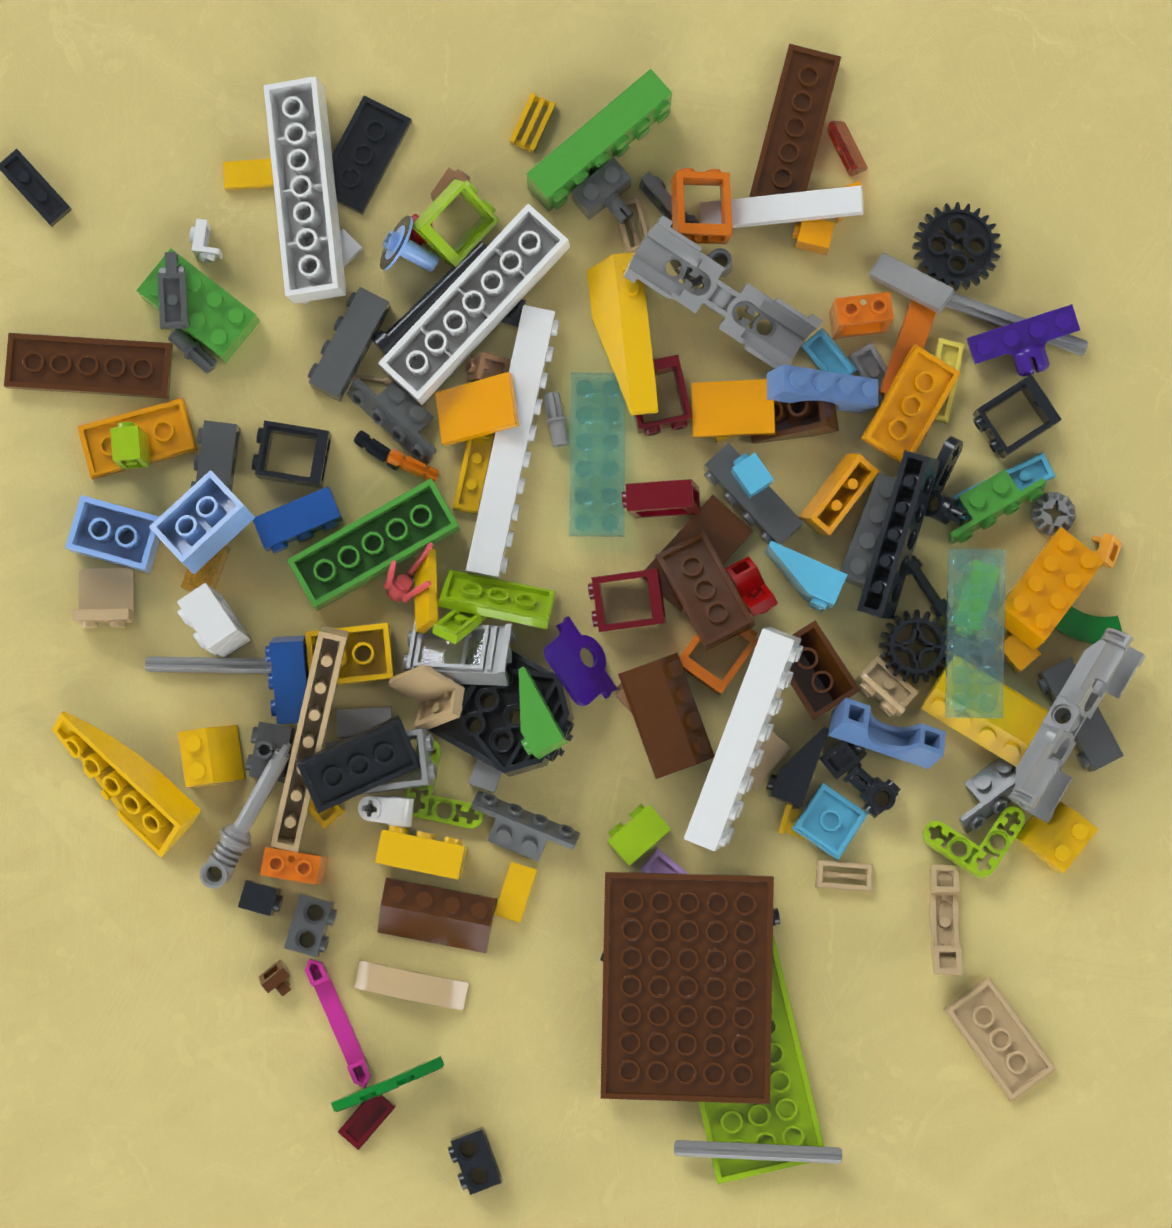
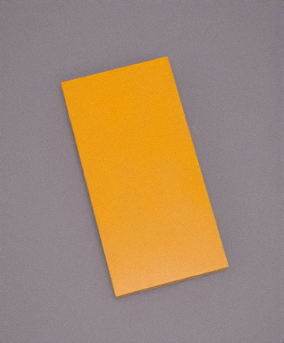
M913 345L863 433L861 440L900 464L904 450L913 453L918 451L961 372L918 345Z
M183 398L77 426L92 480L130 470H123L112 458L110 428L118 427V423L134 422L135 426L138 425L148 435L150 464L198 451Z

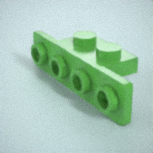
M1004 469L960 495L958 501L963 509L968 511L967 515L971 521L949 534V542L951 545L956 542L964 543L974 535V531L981 527L985 530L997 522L996 518L1006 514V516L1015 513L1023 502L1037 500L1044 494L1043 490L1045 489L1046 481L1042 478L1020 491Z

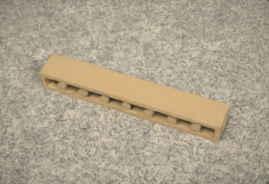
M323 625L320 627L270 845L272 847L294 852L299 850L311 797L296 761L322 750L349 631Z

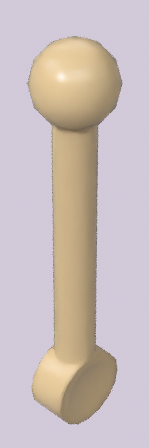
M355 374L352 378L354 380L359 378L362 381L384 383L386 386L395 381L390 376L380 378Z

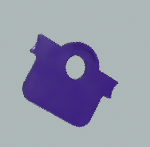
M565 617L562 623L556 625L559 635L544 649L547 663L577 705L586 706L600 694L605 699L609 698L611 693L618 689L605 671L606 657L602 647L594 638L581 635L570 617ZM582 648L589 650L594 660L592 667H588L583 663L580 656Z

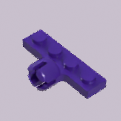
M1071 304L968 337L966 340L974 364L1007 354L1013 357L1018 374L1020 376H1029L1034 374L1030 358L1036 373L1042 372L1049 367L1050 363L1045 350V343L1047 341L1080 331V327Z

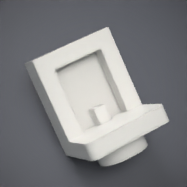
M196 218L195 227H191L189 241L192 243V252L195 257H198L199 261L214 263V260H222L223 254L220 249L208 247L211 231L209 222Z

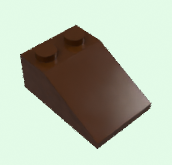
M812 400L794 403L774 401L775 434L751 435L750 437L751 443L756 444L813 437L839 431L836 406L834 403Z

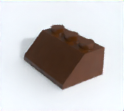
M816 620L792 634L801 638L799 645L803 646V650L798 662L792 663L790 672H793L790 685L813 721L839 705L845 698H850L861 690Z

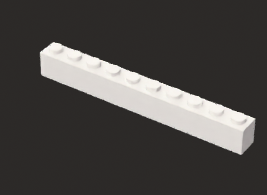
M523 305L509 373L513 375L520 426L495 433L467 562V573L499 579L500 574H506L509 558H505L504 555L506 547L511 548L514 538V531H510L512 520L517 521L520 505L516 504L518 494H523L526 478H521L523 467L528 468L531 459V452L527 451L529 441L534 442L537 425H533L535 415H540L543 399L538 398L540 388L545 389L548 380V373L544 372L546 362L551 363L554 347L550 346L551 337H557L560 320H555V311Z

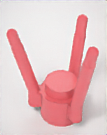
M432 542L427 544L406 574L394 577L396 561H391L387 580L383 584L391 600L408 603L413 596L431 585V582L427 581L412 590L411 577L433 547Z

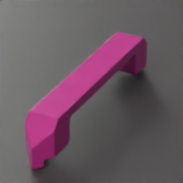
M309 958L305 969L311 986H314L348 1064L347 1069L353 1083L366 1088L372 1073L326 966L323 962Z

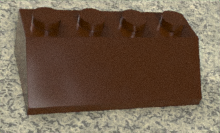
M678 652L618 674L655 779L695 766L715 757Z
M388 877L385 880L377 932L487 953L497 898Z

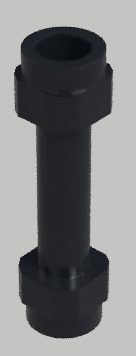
M913 555L907 576L910 574L913 576L932 606L929 609L933 615L941 617L949 612L951 608L945 598L941 600L921 570L922 563Z

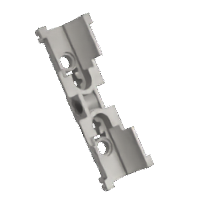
M662 215L638 246L623 276L633 283L637 279L667 299L673 298L694 313L704 304L724 317L719 329L745 345L744 349L774 369L784 364L791 365L793 357L804 340L814 330L819 328L823 320L814 314L806 317L781 299L776 298L773 300L749 283L745 285L741 293H738L718 280L725 268L700 252L702 247L671 228L670 226L673 221ZM670 260H677L681 264V271L676 276H671L666 271V265ZM687 267L691 269L687 273L693 278H697L699 275L702 277L700 280L703 284L702 288L696 287L692 290V283L687 279L683 280V284L679 282V279L685 275ZM745 305L747 307L745 312L753 317L755 312L759 314L753 319L750 328L747 326L750 322L748 319L740 317L738 320L736 318L738 315L735 311L736 307L742 308ZM762 319H767L771 323V330L766 335L759 334L756 328L757 323Z
M1106 628L1101 639L1084 651L1016 767L1015 786L1008 798L1022 809L1048 824L1054 815L1056 806L1073 779L1062 772L1061 769L1076 745L1074 738L1085 719H1091L1106 692L1118 699L1121 697L1137 667L1141 666L1146 657L1143 653L1130 647L1133 641L1132 636L1119 630ZM1070 713L1071 719L1067 723L1060 724L1061 716Z

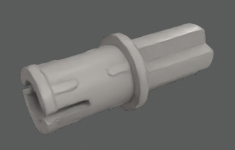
M549 392L544 395L548 417L545 421L546 424H549L552 447L566 446L569 444L565 426L567 416L563 415L559 392Z

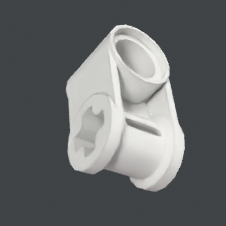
M366 796L359 802L358 812L366 821L387 823V825L412 827L414 799L398 796Z

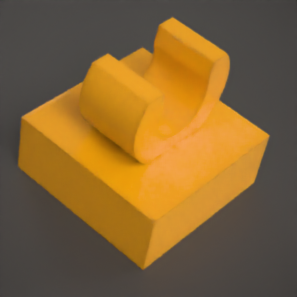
M1104 533L1102 538L1092 536L1091 540L1094 543L1100 544L1098 550L1093 552L1104 560L1102 566L1113 569L1122 543L1114 535Z

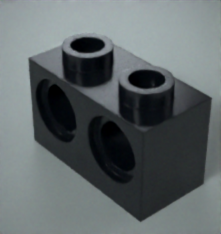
M484 1127L451 1139L452 1146L448 1147L452 1162H458L461 1173L458 1174V1178L463 1190L468 1189L469 1194L472 1195L502 1183L503 1178ZM465 1141H472L476 1144L477 1152L474 1155L463 1153L461 1145ZM475 1168L484 1169L487 1173L486 1180L483 1182L473 1180L471 1176L472 1170Z

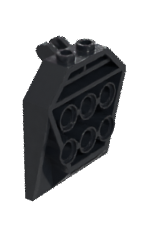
M483 641L475 643L465 664L479 665ZM512 650V662L507 663L506 671L510 675L509 686L459 684L465 688L460 717L428 729L429 732L509 777L545 767L549 761L553 762L558 755L562 757L565 752L560 747L538 759L533 754L528 755L521 743V740L525 739L521 733V724H513L512 722L514 713L520 711L519 669L524 666L531 674L567 741L572 740L573 735L570 733L574 727L572 722L574 715L568 692L556 674ZM490 695H494L496 697L495 704L490 708H485V699ZM476 719H480L482 721L480 730L471 732V723ZM504 735H509V745L505 748H499V739Z

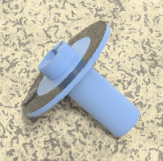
M405 216L394 230H391L386 236L380 259V268L382 270H388L399 256L429 272H432L437 266L440 258L438 254L408 239L413 226V218L411 216Z

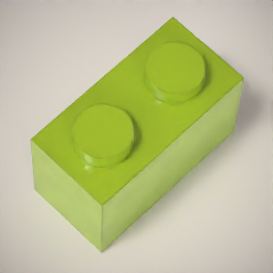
M134 422L118 423V427L110 428L112 458L120 468L126 470L150 467L148 435L138 425L135 426Z
M640 804L629 814L632 820L625 826L620 822L608 832L611 838L607 842L628 866L671 830L650 804L645 808Z

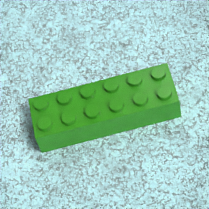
M652 69L648 70L526 173L527 187L548 212L553 208L556 210L561 208L568 201L567 196L572 193V190L613 157L619 158L625 154L630 148L629 144L635 139L639 141L649 133V127L656 121L661 123L669 116L672 92Z
M430 478L287 559V562L312 606L318 611L389 571L391 561H396V566L421 553L429 542L435 545L458 532L460 528L435 483Z

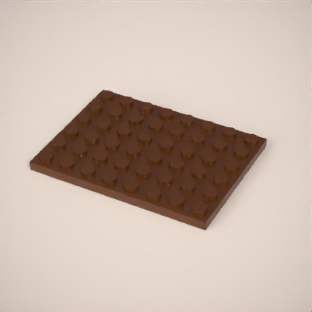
M605 872L600 1099L770 1104L774 876Z

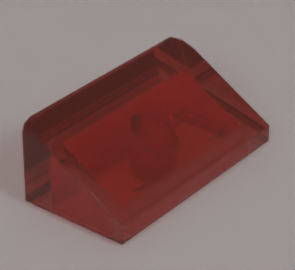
M831 121L827 133L848 175L853 177L867 170L868 167L846 123L843 121Z

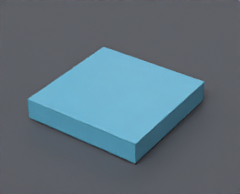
M822 782L791 829L838 860L868 813Z

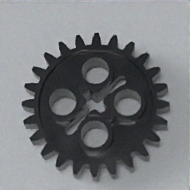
M956 202L952 210L948 203L944 205L943 212L937 207L934 208V217L927 213L924 217L926 223L920 222L918 225V229L922 232H915L913 238L920 241L912 245V249L919 250L913 259L922 261L917 269L922 270L926 268V275H932L935 277L934 279L942 281L946 285L953 284L954 291L958 290L960 284L963 285L965 290H968L970 281L975 286H978L980 284L979 276L986 280L989 277L987 270L994 271L996 268L995 264L991 261H998L1000 255L994 253L1002 247L1001 244L994 243V241L999 239L1000 234H992L991 232L996 224L987 225L986 222L989 215L982 218L979 217L980 208L976 209L974 213L970 212V204H967L964 210H961L959 202ZM950 224H960L963 228V232H953L950 227ZM939 230H943L945 232V235L941 234ZM938 241L942 243L944 250L940 252L933 250L931 242ZM958 243L961 245L960 249H952L953 245ZM969 243H979L982 247V251H972L969 246ZM968 258H969L970 260H973V261H974V264H971V263L968 261ZM953 260L961 262L963 270L956 271L952 269L950 262Z

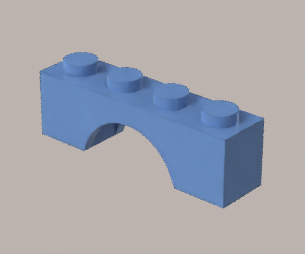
M784 364L767 373V400L786 403L812 400L827 401L836 404L839 411L861 414L879 406L878 379Z
M845 698L831 712L828 736L929 769L944 756L946 731L922 723L908 727L891 726L877 720L871 713V706Z

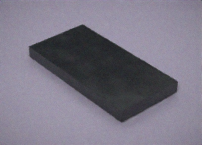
M365 95L363 96L332 154L338 203L362 215L364 214L412 123L411 118Z
M399 715L296 761L318 814L421 767Z

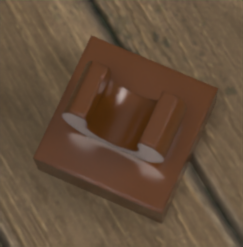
M281 959L259 976L260 984L267 993L276 988L284 996L292 990L289 987V982L286 980L290 976L288 968Z

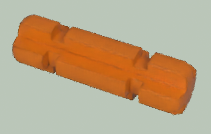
M392 449L387 457L388 463L394 466L399 465L400 469L417 477L422 476L423 480L427 481L432 478L433 482L436 481L439 475L438 469L431 466L426 467L425 463L408 455L403 456V453L398 450Z

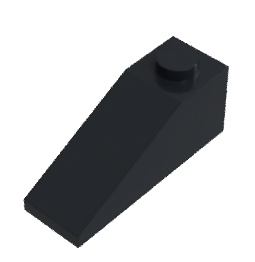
M823 727L777 771L776 775H770L766 789L770 791L768 797L798 808L802 807L829 728Z

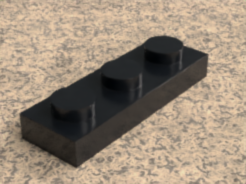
M17 148L0 162V171L51 227L72 210Z

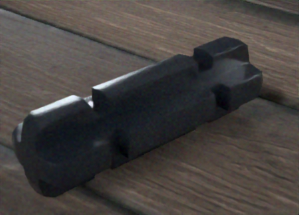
M359 431L354 438V443L362 449L366 448L365 450L381 462H387L391 449L375 438L371 439L370 435L366 432ZM387 462V466H389L393 470H397L400 468L399 465L394 466Z

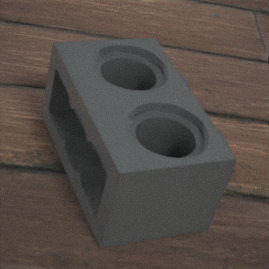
M299 894L284 948L313 957H319L320 952L325 953L329 942V936H325L328 925L333 926L337 910L333 909L334 902L306 894ZM314 904L321 906L323 909V916L318 921L313 920L309 915V909ZM306 931L313 933L315 936V943L310 948L305 947L301 942V937Z

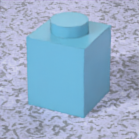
M745 453L733 461L735 466L732 467L731 473L749 499L773 483V477L756 453L750 456Z

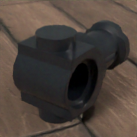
M860 762L843 778L845 783H851L861 792L859 797L865 803L863 809L873 818H876L883 811L892 808L895 804L896 796L901 790L890 779L883 782L878 776L873 778L862 768ZM878 791H884L888 795L889 800L884 807L877 805L875 802V795Z

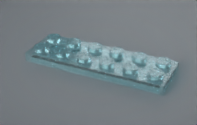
M571 373L569 536L624 537L622 492L625 491V400L615 373Z
M948 549L945 717L1003 718L1006 549Z

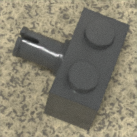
M612 158L572 190L573 202L589 220L605 207L611 211L621 225L626 222V218L629 220L634 215L633 211L619 197L631 187V177L615 158Z
M259 721L258 727L253 728L251 743L255 744L253 755L249 754L246 762V770L250 771V777L260 778L274 751L277 748L281 749L287 742L292 744L295 728ZM289 761L277 782L285 783Z

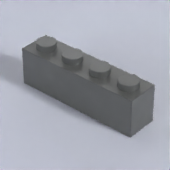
M362 287L358 289L357 293L353 292L350 295L346 307H348L344 317L339 316L333 328L336 332L332 340H326L321 349L323 356L319 364L314 363L308 374V378H310L309 384L312 388L341 402L353 376L356 374L373 342L371 339L378 333L391 309L389 301Z
M204 420L203 428L200 427L198 430L197 442L201 444L200 454H196L194 458V470L197 471L196 481L191 482V487L211 470L232 492L241 430L237 424Z
M728 443L704 465L703 469L706 471L704 474L705 478L714 487L717 484L724 491L722 495L731 506L736 504L743 511L741 514L743 519L750 526L755 524L762 531L760 537L768 545L770 541L782 545L803 525V521L770 486L752 498H748L731 473L732 467L735 466L733 461L741 455Z
M879 472L874 478L839 571L848 574L845 582L860 588L865 584L896 480Z
M1072 657L1037 674L1040 678L1037 680L1040 690L1044 695L1048 694L1052 703L1060 694L1076 666ZM1097 707L1091 719H1085L1074 738L1075 747L1079 752L1076 754L1077 760L1083 769L1087 768L1089 772L1095 771L1124 756ZM1070 713L1061 716L1060 719L1063 724L1071 719Z

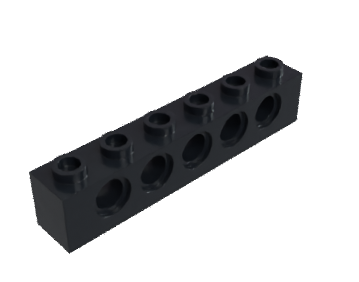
M904 450L857 608L858 611L886 619H893L941 460Z

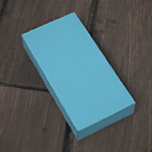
M821 328L801 345L822 371L852 375L857 371V368L824 328Z

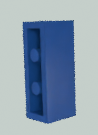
M329 487L313 492L256 516L253 519L264 549L267 552L273 551V553L287 549L288 543L298 540L299 543L307 541L314 537V532L323 529L324 532L331 531L339 527L338 522L343 521Z
M305 635L273 637L269 642V646L265 648L266 661L271 662L272 673H268L269 689H274V700H271L270 704L271 715L276 716L277 724L298 723L309 677Z

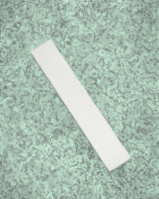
M860 185L731 199L732 228L864 215L863 188ZM720 201L700 203L701 223L721 224Z

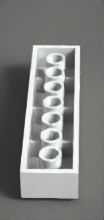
M316 76L264 85L285 296L294 304L346 296L325 86Z
M527 204L378 364L417 402L423 405L570 248L568 239L531 205Z
M772 627L762 629L686 831L685 840L714 852L722 846L725 847L726 843H730L735 828L731 827L732 822L739 818L744 807V802L741 801L742 795L745 792H749L754 777L750 774L755 766H759L764 753L760 749L762 742L769 739L774 727L773 724H770L772 716L778 714L784 700L780 698L782 689L784 690L789 687L793 677V672H790L792 663L798 662L803 650V646L799 645L801 638Z

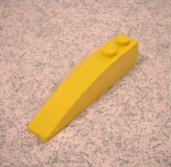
M635 252L613 254L587 270L592 321L598 331L600 341L607 353L611 368L616 375L631 416L658 413L645 286L638 279L633 283L623 276Z
M65 711L60 713L52 728L54 734L73 758H79L82 761L83 771L89 779L94 777L103 789L100 793L105 800L111 799L119 809L116 813L118 817L160 857H163L192 826L201 809L159 770L120 741Z

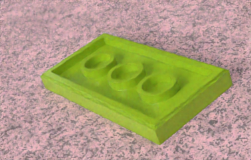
M449 569L439 598L438 607L547 629L556 591Z

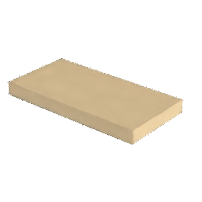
M990 977L985 978L943 1009L1009 1101L1015 1100L1056 1069Z

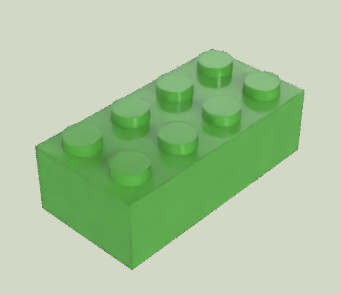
M178 254L179 267L184 266L187 274L189 328H184L183 330L227 363L260 321L255 313ZM165 256L136 290L145 301L158 311L157 273H159V268L165 267Z

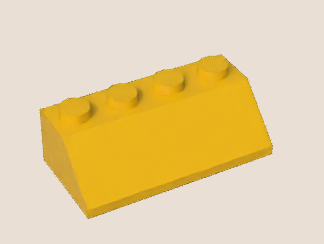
M956 654L953 655L926 695L921 707L923 711L1015 767L1019 764L1049 712Z

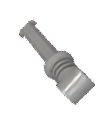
M287 742L281 749L277 748L274 751L235 823L227 825L226 828H221L219 832L221 837L213 849V853H211L207 862L200 870V879L206 887L219 888L232 877L235 865H237L242 853L251 847L249 831L290 760L291 755L288 753L292 744ZM212 866L221 869L222 878H215L212 875Z

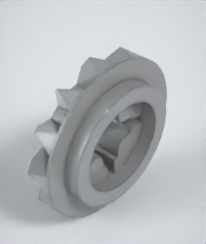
M1059 492L1043 494L1035 501L1032 507V520L1035 526L1041 532L1048 535H1053L1060 527L1068 531L1076 518L1075 505L1072 504L1069 496ZM1055 503H1057V511L1064 515L1056 517L1052 524L1051 515L1043 511L1051 510Z

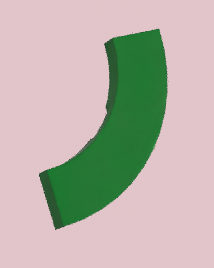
M1072 606L1054 628L1070 639L1092 645L1101 639L1106 628H1113L1122 632L1118 615L1112 617L1092 616Z
M442 1057L423 1062L404 1072L331 1102L334 1112L345 1110L435 1072L444 1066Z

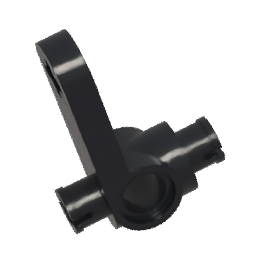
M950 436L945 441L937 457L941 462L924 516L945 525L951 521L961 526L965 520L958 517V515L966 517L968 511L958 507V500L942 492L963 448V441L953 436ZM937 497L939 501L938 508L932 511L930 503L933 498Z

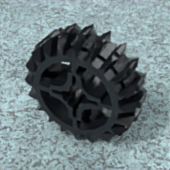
M918 609L914 610L913 618H911L908 611H904V621L898 615H895L893 621L896 626L889 622L885 625L890 634L887 632L880 634V637L887 640V643H879L878 648L887 649V652L882 653L879 657L881 659L889 657L890 662L886 663L885 667L888 669L894 666L896 669L892 675L895 677L902 672V681L904 682L911 675L912 684L918 683L919 676H921L924 683L929 682L928 673L936 679L939 677L936 667L943 671L946 665L941 661L949 662L952 658L950 655L945 654V651H952L954 649L953 645H945V641L952 639V635L943 636L942 634L948 626L945 624L938 628L936 624L940 621V618L937 616L930 622V612L928 611L924 613L923 618H920V611ZM912 625L908 641L894 642L901 628ZM921 626L933 634L937 643L924 639ZM915 638L919 641L918 644L921 643L922 647H925L919 650L917 655L913 653L910 647H904L914 643ZM895 650L908 655L911 668L905 666L898 659ZM937 652L932 664L920 669L922 655L924 653Z

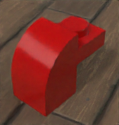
M749 556L725 568L746 608L753 617L768 612L771 607L778 604L774 594L766 586L757 565Z

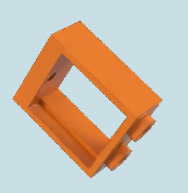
M683 168L676 171L671 179L673 229L694 243L727 244L733 235L730 172H721L719 169H709L702 172L695 171L692 168ZM684 185L720 186L721 224L685 223Z
M890 292L835 298L829 311L832 339L886 333L894 319ZM865 299L867 304L862 305L860 300Z
M750 628L738 635L749 644L722 681L689 658V655L700 641L696 633L679 657L684 671L720 696L757 645V632Z
M265 847L260 875L314 885L323 884L328 857Z

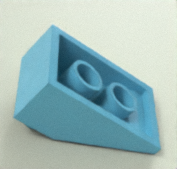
M770 541L765 551L766 555L800 596L809 602L808 606L820 612H823L824 609L829 611L834 606L848 574Z

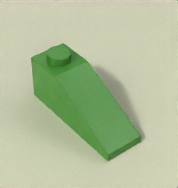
M524 666L519 669L521 733L525 738L521 740V743L528 755L533 754L540 759L568 742L531 674Z

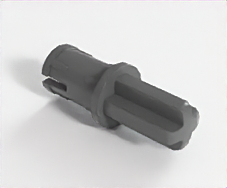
M175 329L169 335L168 340L184 353V357L187 360L191 359L205 373H210L215 369L217 361L201 347L199 341L195 342L182 329Z

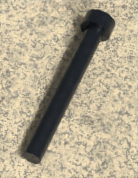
M480 241L457 267L453 266L386 333L380 330L371 339L373 343L386 355L487 247Z

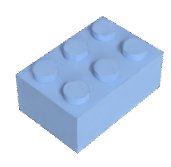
M210 470L151 524L149 528L181 563L195 574L242 531L255 516Z
M81 495L65 548L77 554L151 574L160 539L149 526L159 516Z

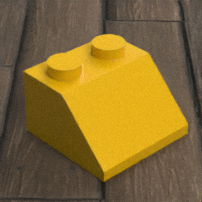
M238 725L206 727L178 732L186 787L195 788L245 780Z
M1059 801L1049 824L1032 815L1015 839L1057 873H1065L1099 829L1078 812Z

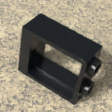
M1032 374L985 403L973 413L975 417L973 422L976 428L981 433L985 432L990 440L988 442L989 447L995 455H1000L1002 459L1062 420ZM1022 391L1043 424L1007 447L986 416V413Z
M264 420L263 428L259 427L256 442L260 444L259 453L253 456L252 470H255V475L260 479L323 489L332 435L327 430ZM273 433L316 440L310 477L267 471Z

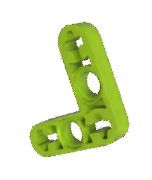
M434 740L436 754H431L432 762H435L438 771L441 747ZM417 744V747H416V750H415V754H416L417 759L419 760V752H418V744ZM420 767L411 771L409 781L415 780L416 773L421 770ZM434 785L416 787L419 790L429 791L427 796L421 795V802L425 804L424 809H419L418 813L413 812V817L465 828H476L482 823L484 813L475 810V814L479 815V819L473 820L472 824H468L467 818L460 816L459 822L453 821L457 813V804L462 805L460 811L469 812L472 803L432 795ZM412 788L407 789L406 797L413 798L415 801L417 792L411 793ZM443 802L449 803L452 807L451 815L445 819L440 818L436 813L437 806Z
M1006 808L1000 814L980 846L941 821L929 822L922 832V838L929 847L973 876L987 878L994 872L1025 824V815L1020 808ZM1012 814H1015L1019 825L1014 823L1008 832L1001 830L1008 822V818L1005 815L1010 817ZM936 828H939L941 830L939 835L944 839H947L949 835L953 837L948 842L946 849L942 847L945 841L938 837L935 840L930 838L931 832L928 831L929 829L934 831ZM994 835L1001 836L1005 841L1004 848L996 850L991 847L990 838ZM956 842L963 843L967 849L966 854L962 857L955 856L951 851L952 844ZM988 852L993 855L986 865L990 869H983L981 872L977 869L979 864L975 861L981 862Z

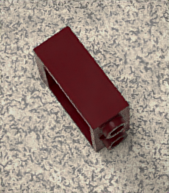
M679 355L654 359L655 375L673 372L683 415L646 423L643 421L642 414L634 415L638 434L645 433V436L661 433L660 429L671 427L672 430L684 429L688 427L687 423L692 422V413Z
M692 479L626 484V491L622 492V506L627 508V512L636 519L701 514L699 486Z
M659 568L591 577L592 583L588 584V593L590 600L594 599L596 610L592 611V622L594 627H598L599 632L667 623ZM647 577L652 618L606 624L601 583Z

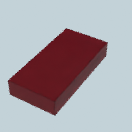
M383 1094L366 1100L339 1129L338 1133L359 1150L396 1106Z

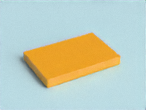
M509 372L435 392L441 443L445 446L520 426L513 375Z
M767 379L691 383L693 438L775 434V406L773 400H767Z

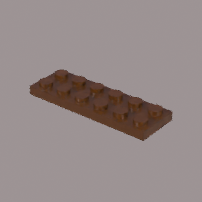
M789 43L749 197L807 191L841 56Z
M8 333L4 387L8 389L169 399L173 345L172 343Z

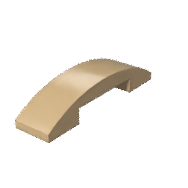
M958 865L930 866L929 916L934 975L963 974L962 946H960L958 895L960 893Z
M360 960L354 988L400 999L463 1010L469 982Z

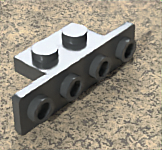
M359 378L355 379L347 393L353 403L360 406L371 416L375 423L383 427L396 442H399L406 448L413 458L425 463L426 466L430 464L437 450L419 433L431 424L434 417L395 381L380 394L376 395Z
M1000 757L964 783L966 789L979 802V804L959 818L961 826L966 833L979 829L985 823V820L993 814L1003 811L1007 804L1011 802L1008 796L1015 786L1016 767Z
M478 791L471 805L472 809L496 818L487 841L538 862L547 840L569 849H574L580 835L578 831H575L568 825H561L548 820L544 815L531 813L517 804L497 799L495 795Z

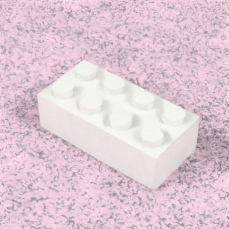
M207 583L202 584L177 601L181 607L177 612L186 625H189L191 628L193 627L197 631L193 636L202 649L205 648L206 651L213 653L215 656L218 654L226 658L252 640L224 597Z

